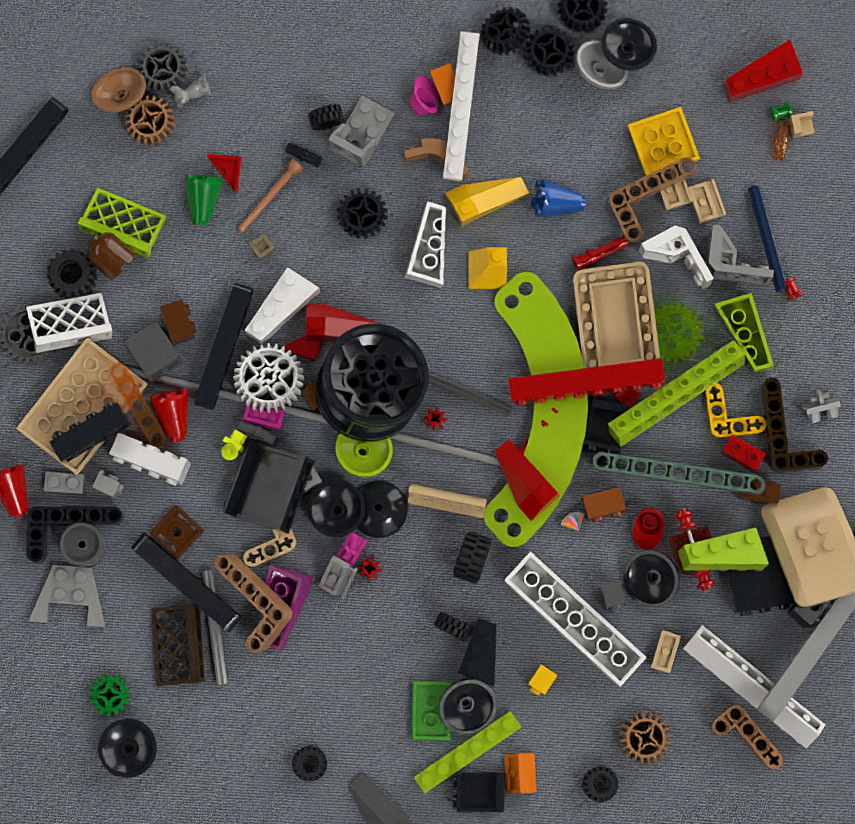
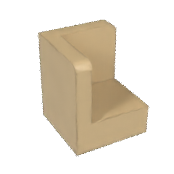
M813 111L790 116L788 122L792 138L814 134L812 123Z

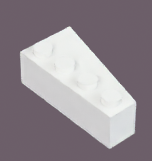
M431 202L426 203L405 278L438 288L443 286L446 207Z
M287 267L245 329L246 334L263 345L287 321L293 318L301 308H304L312 298L320 293L319 287Z

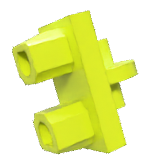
M236 429L230 438L225 436L223 441L227 444L222 447V456L226 460H234L238 456V451L244 453L245 447L243 444L248 437Z

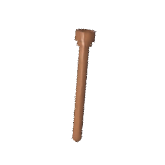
M294 159L290 160L287 164V171L239 225V233H243L293 175L295 176L303 170V167Z

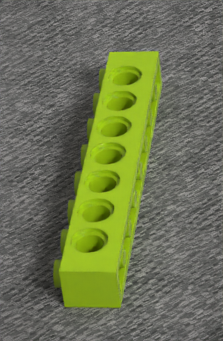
M734 340L608 423L610 435L622 447L745 364V353Z

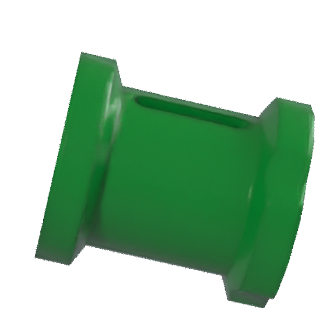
M789 101L780 106H770L773 122L786 117L790 118L793 115Z

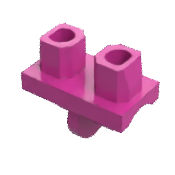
M352 532L346 538L336 557L350 564V567H353L368 541Z

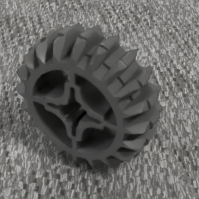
M163 42L161 47H158L154 43V49L147 47L148 53H141L144 58L138 59L140 65L137 66V69L140 71L139 73L143 74L148 89L153 87V91L157 92L160 88L161 93H164L165 88L171 92L170 87L178 86L177 82L183 84L184 81L181 77H187V73L184 71L188 70V66L184 65L187 63V59L183 58V52H178V47L172 49V44L170 43L165 47ZM165 55L161 59L156 58L157 56ZM173 59H175L178 64L175 73L170 68ZM150 63L155 67L152 77L148 74ZM159 66H166V69H159ZM162 77H169L167 80H160Z

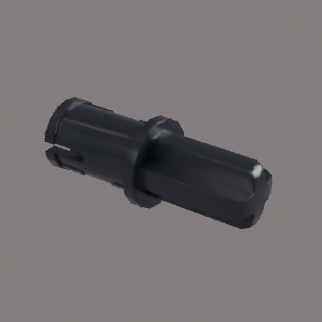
M291 142L287 144L285 149L286 153L300 159V162L305 161L317 168L323 157L308 151V148H301Z

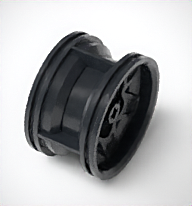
M371 323L351 328L333 343L320 368L315 386L318 408L326 422L339 434L349 439L361 442H377L396 435L408 424L423 401L429 383L427 361L417 343L406 333L395 327ZM346 359L349 368L339 370L341 363ZM375 364H381L384 369H377ZM356 365H363L365 370H358ZM386 380H393L395 385H389ZM348 381H354L357 387H351ZM406 389L405 398L402 401L398 391ZM341 392L352 395L350 405L343 398ZM378 396H385L387 402L380 401ZM359 397H366L368 403H362ZM376 407L385 414L372 415L369 413Z

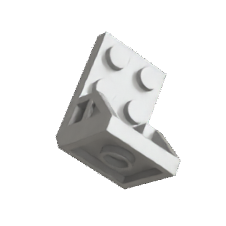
M361 96L346 124L340 125L329 138L330 150L364 167L390 125L395 113Z
M713 225L708 236L705 262L713 278L768 285L773 278L774 270H769L767 266L753 268L745 263H740L737 266V249L720 225Z

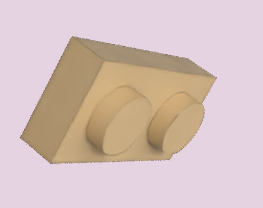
M664 630L661 631L651 668L670 673L681 636Z

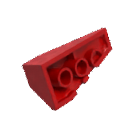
M307 304L306 341L335 342L343 333L351 328L363 324L381 323L327 304Z
M510 439L495 451L518 507L532 522L560 497L559 493Z

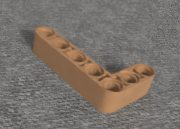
M690 157L682 158L611 193L609 202L625 237L631 243H640L644 238V232L631 205L693 176L697 172V165ZM692 163V169L684 171V164ZM674 171L675 177L667 180V172ZM651 180H658V185L655 188H649L648 184ZM634 188H640L641 191L638 196L631 195ZM622 196L623 202L616 205L614 203L615 198ZM631 213L629 221H622L623 214ZM638 230L639 236L631 239V231Z
M229 553L217 556L214 563L215 568L264 615L263 619L246 641L247 649L251 653L267 650L292 618V609L235 554Z

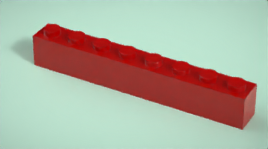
M662 358L508 378L511 402L516 404V406L528 405L527 402L535 401V404L546 403L548 399L563 401L566 400V397L571 396L574 399L584 398L586 394L602 396L604 392L612 391V394L623 393L625 389L640 391L643 390V387L648 386L651 389H657L666 384Z

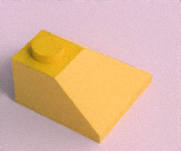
M487 247L468 252L469 289H501L507 284V247Z

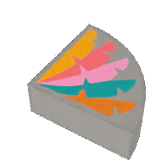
M571 513L562 520L560 525L578 532L585 513Z

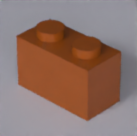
M620 487L582 497L587 521L592 520L593 523L604 520V516L611 515V518L623 515L622 512L626 510Z

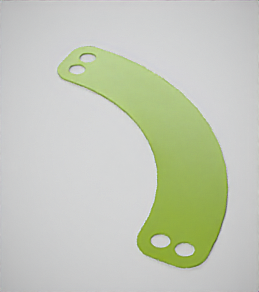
M522 272L514 276L496 294L495 307L519 340L527 358L531 375L583 369L584 362L577 338L567 316L554 295L540 278L531 272ZM523 282L532 284L533 291L530 295L524 296L519 292V286ZM509 295L517 296L519 299L517 307L508 308L505 305L506 297ZM588 394L580 399H574L571 396L566 397V400L563 401L548 399L546 403L535 404L534 401L532 428L523 455L553 486L560 497L531 522L518 507L507 482L505 487L487 505L484 511L486 525L506 546L519 547L525 544L545 523L559 504L570 484L585 438ZM555 408L558 413H554L551 409ZM541 421H546L549 424V426L543 427L541 425ZM498 509H505L508 512V519L503 523H499L494 519V513ZM517 523L520 525L521 533L517 537L508 535L507 527L509 524Z

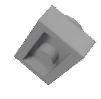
M46 472L44 492L83 495L85 475Z

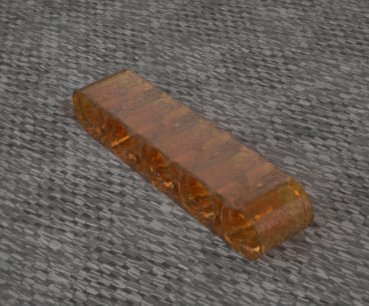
M120 362L113 363L109 368V374L150 445L157 448L161 447L166 440L165 434L128 368ZM117 366L123 368V374L119 377L113 373L114 368ZM126 383H131L133 386V390L130 393H124L123 386ZM135 400L142 401V407L139 410H134L132 407ZM148 416L152 420L151 424L144 427L142 419ZM155 433H159L161 436V440L158 443H152L151 437Z

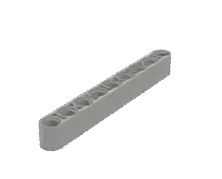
M855 593L837 598L832 602L831 607L822 616L758 706L757 710L772 722L782 712L855 609Z

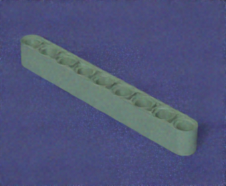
M604 452L596 454L593 458L594 466L599 471L753 495H759L765 490L764 480L757 475ZM602 457L607 458V464L604 467L598 466V461ZM619 461H626L627 465L624 469H617ZM639 463H644L646 465L645 470L641 473L636 472V466ZM658 466L665 468L662 475L655 474V469ZM677 469L684 470V475L681 478L674 477V472ZM696 472H702L703 479L694 481L693 475ZM715 475H721L723 477V480L720 484H714L712 482V479ZM734 478H741L742 484L739 487L732 486L731 482ZM755 480L760 481L762 484L758 490L751 488V483Z

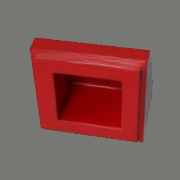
M625 389L623 393L616 394L614 398L622 405L632 407L641 394L638 391Z

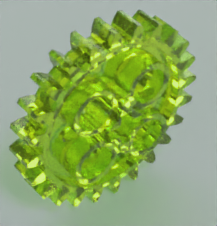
M670 301L669 307L662 303L663 309L660 310L657 306L655 307L657 312L655 313L656 327H665V332L658 335L660 358L663 360L665 357L667 363L674 359L675 364H677L678 358L685 362L684 356L687 355L691 359L690 352L697 354L698 352L695 347H702L698 340L704 339V336L699 334L705 332L704 328H699L703 321H697L700 315L696 314L693 316L694 308L688 311L687 304L681 308L680 302L673 306L672 301ZM674 315L681 317V321L677 324L671 322V318ZM685 322L688 323L687 326L682 327L681 329L677 330V329H678L679 327H681ZM670 329L677 330V336L670 335ZM684 331L692 333L690 339H683L681 335ZM670 335L662 343L659 342L660 339ZM670 341L676 343V348L673 350L666 348V344Z

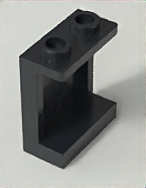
M593 399L583 442L586 450L597 452L599 449L605 451V453L620 454L622 447L610 435L608 423L631 409V407Z
M457 772V776H453V788H457V796H453V808H457V812L504 813V773Z

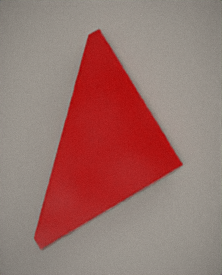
M207 153V158L231 188L238 193L242 157Z
M305 335L284 345L286 352L291 350L292 354L315 361L322 341H306Z

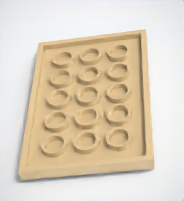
M86 338L16 429L62 463L49 442L53 440V435L60 431L67 432L70 430V425L77 421L84 422L87 420V415L95 411L96 413L103 411L102 407L112 401L113 403H119L125 413H127L148 384L90 339ZM104 441L66 464H62L76 475L80 474Z

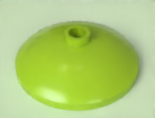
M339 434L335 444V453L339 464L344 470L354 476L365 478L378 475L388 466L392 458L393 446L390 438L377 442H361ZM359 450H363L365 455H360Z

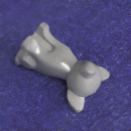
M205 74L191 83L185 90L178 86L170 87V90L174 93L177 107H182L189 99H196L203 95H212Z

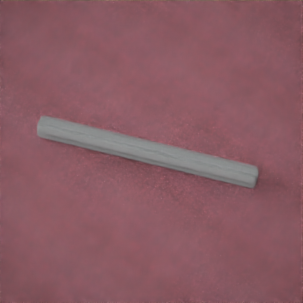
M203 571V583L216 593L213 571ZM208 616L217 685L227 684L221 629Z

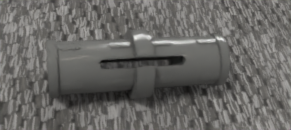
M241 419L237 431L252 436V439H259L273 445L277 436L276 433L261 428V425L258 424L257 426Z

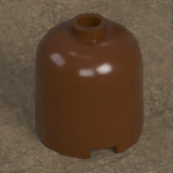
M105 232L99 236L95 234L88 241L91 244L87 250L88 259L109 280L117 277L122 272L120 268L126 262L129 265L136 255L129 246L112 232Z

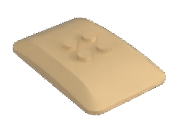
M633 262L577 271L573 282L584 368L659 359L656 318L648 266L643 262Z
M827 487L779 500L778 504L768 503L762 507V519L797 605L809 607L855 593V538L837 496L832 489Z

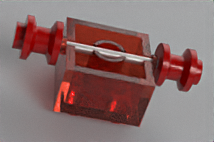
M687 508L676 511L677 515L674 516V519L679 520L681 525L678 531L684 530V533L671 536L668 540L679 574L681 576L699 571L692 574L693 577L698 578L699 584L696 586L697 589L701 588L702 591L712 589V584L716 583L715 580H710L709 573L712 570H684L678 551L684 545L711 539L708 526L692 530V527L697 526L690 518L693 512L688 511Z

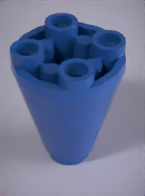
M545 179L536 180V196L532 198L531 208L535 209L537 217L584 211L586 205L585 196Z

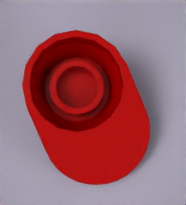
M654 507L643 508L635 519L632 538L635 544L643 549H652L661 541L665 518L659 509Z

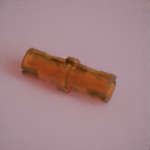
M778 121L777 137L774 138V143H776L774 160H778V158L779 161L786 160L790 125L787 121L785 124L784 121Z

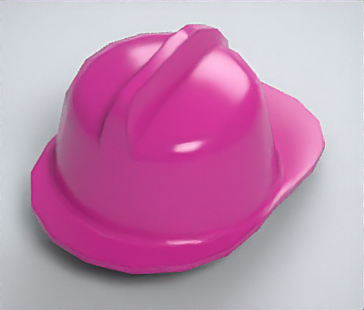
M418 76L415 79L414 92L409 99L416 117L438 111L437 89L433 82L425 76Z

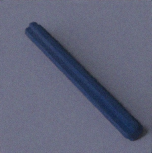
M754 185L748 188L750 200L769 269L774 270L772 280L775 291L783 292L786 290L785 280L759 187Z

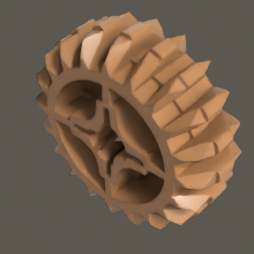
M145 96V101L140 99L139 103L133 106V109H127L130 114L125 115V119L128 121L124 122V124L128 127L126 131L128 134H131L132 140L136 139L138 144L143 141L144 146H147L148 142L155 146V141L162 144L161 138L168 140L166 133L172 134L173 131L170 128L175 127V123L172 122L175 120V116L171 115L174 111L172 108H169L168 102L163 104L162 98L157 101L156 96H153L151 100H149L148 96ZM148 108H155L161 112L152 113L148 111ZM142 111L143 117L135 124L138 114ZM146 115H148L149 118H151V120L153 121V128L151 124H149V122L147 121L148 118ZM165 118L162 128L158 131V123L162 122V119ZM149 129L153 134H144L138 130Z
M644 712L640 713L641 718H638V715L635 713L633 714L635 721L627 718L626 720L630 725L622 724L626 732L620 731L619 734L624 735L625 739H619V743L625 742L626 745L622 746L621 750L628 749L629 751L625 756L628 757L633 754L631 761L634 762L638 757V764L640 765L643 763V759H646V764L650 765V758H652L654 763H657L656 756L658 755L663 759L664 755L661 751L668 753L669 750L664 746L672 744V742L666 741V738L672 737V734H665V731L669 730L670 727H662L666 722L665 720H662L660 723L657 722L660 717L659 715L651 719L652 712L648 713L647 718H645ZM640 722L650 723L643 732L633 728ZM655 726L661 734V743L653 738ZM630 733L638 739L636 750L630 744ZM642 733L643 735H645V733H648V738L652 742H645V744H642L643 739L640 735ZM647 745L657 748L652 754H640Z

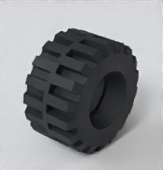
M66 249L62 250V254L56 253V258H51V265L47 266L48 273H46L49 279L48 282L59 296L66 299L82 297L87 292L90 294L92 292L91 288L96 285L97 270L88 259V256L83 254L82 251H75L74 249H70L68 252ZM71 265L80 266L82 268V276L77 282L67 284L62 281V273L67 267Z
M471 531L466 533L453 570V577L473 584L479 582L491 547V538Z

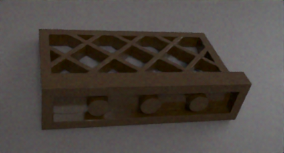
M195 604L151 608L157 686L205 682L200 608ZM179 610H185L186 618L182 623L174 617ZM157 612H165L169 616L163 625L157 619ZM171 619L179 624L173 633L166 628ZM181 628L187 631V637L183 642L175 636ZM162 630H165L170 635L164 644L159 640V634ZM173 638L181 644L174 653L167 647ZM183 647L188 651L189 655L185 661L177 656ZM164 649L172 655L166 663L160 659V654ZM174 658L182 664L176 672L168 666ZM184 666L190 671V679L183 680L178 675ZM167 669L173 676L169 681L162 682L161 673Z

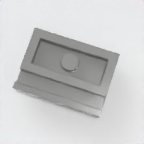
M333 556L318 587L333 595L341 596L340 599L343 600L358 568L354 569L347 562Z

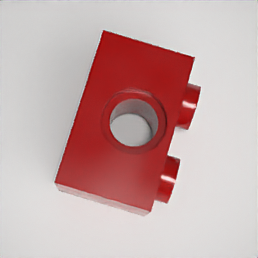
M733 434L720 453L752 473L758 469L766 453Z

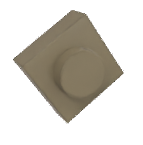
M264 233L249 244L260 260L276 249Z

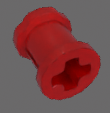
M794 277L785 281V292L789 297V302L804 293L802 290H799Z

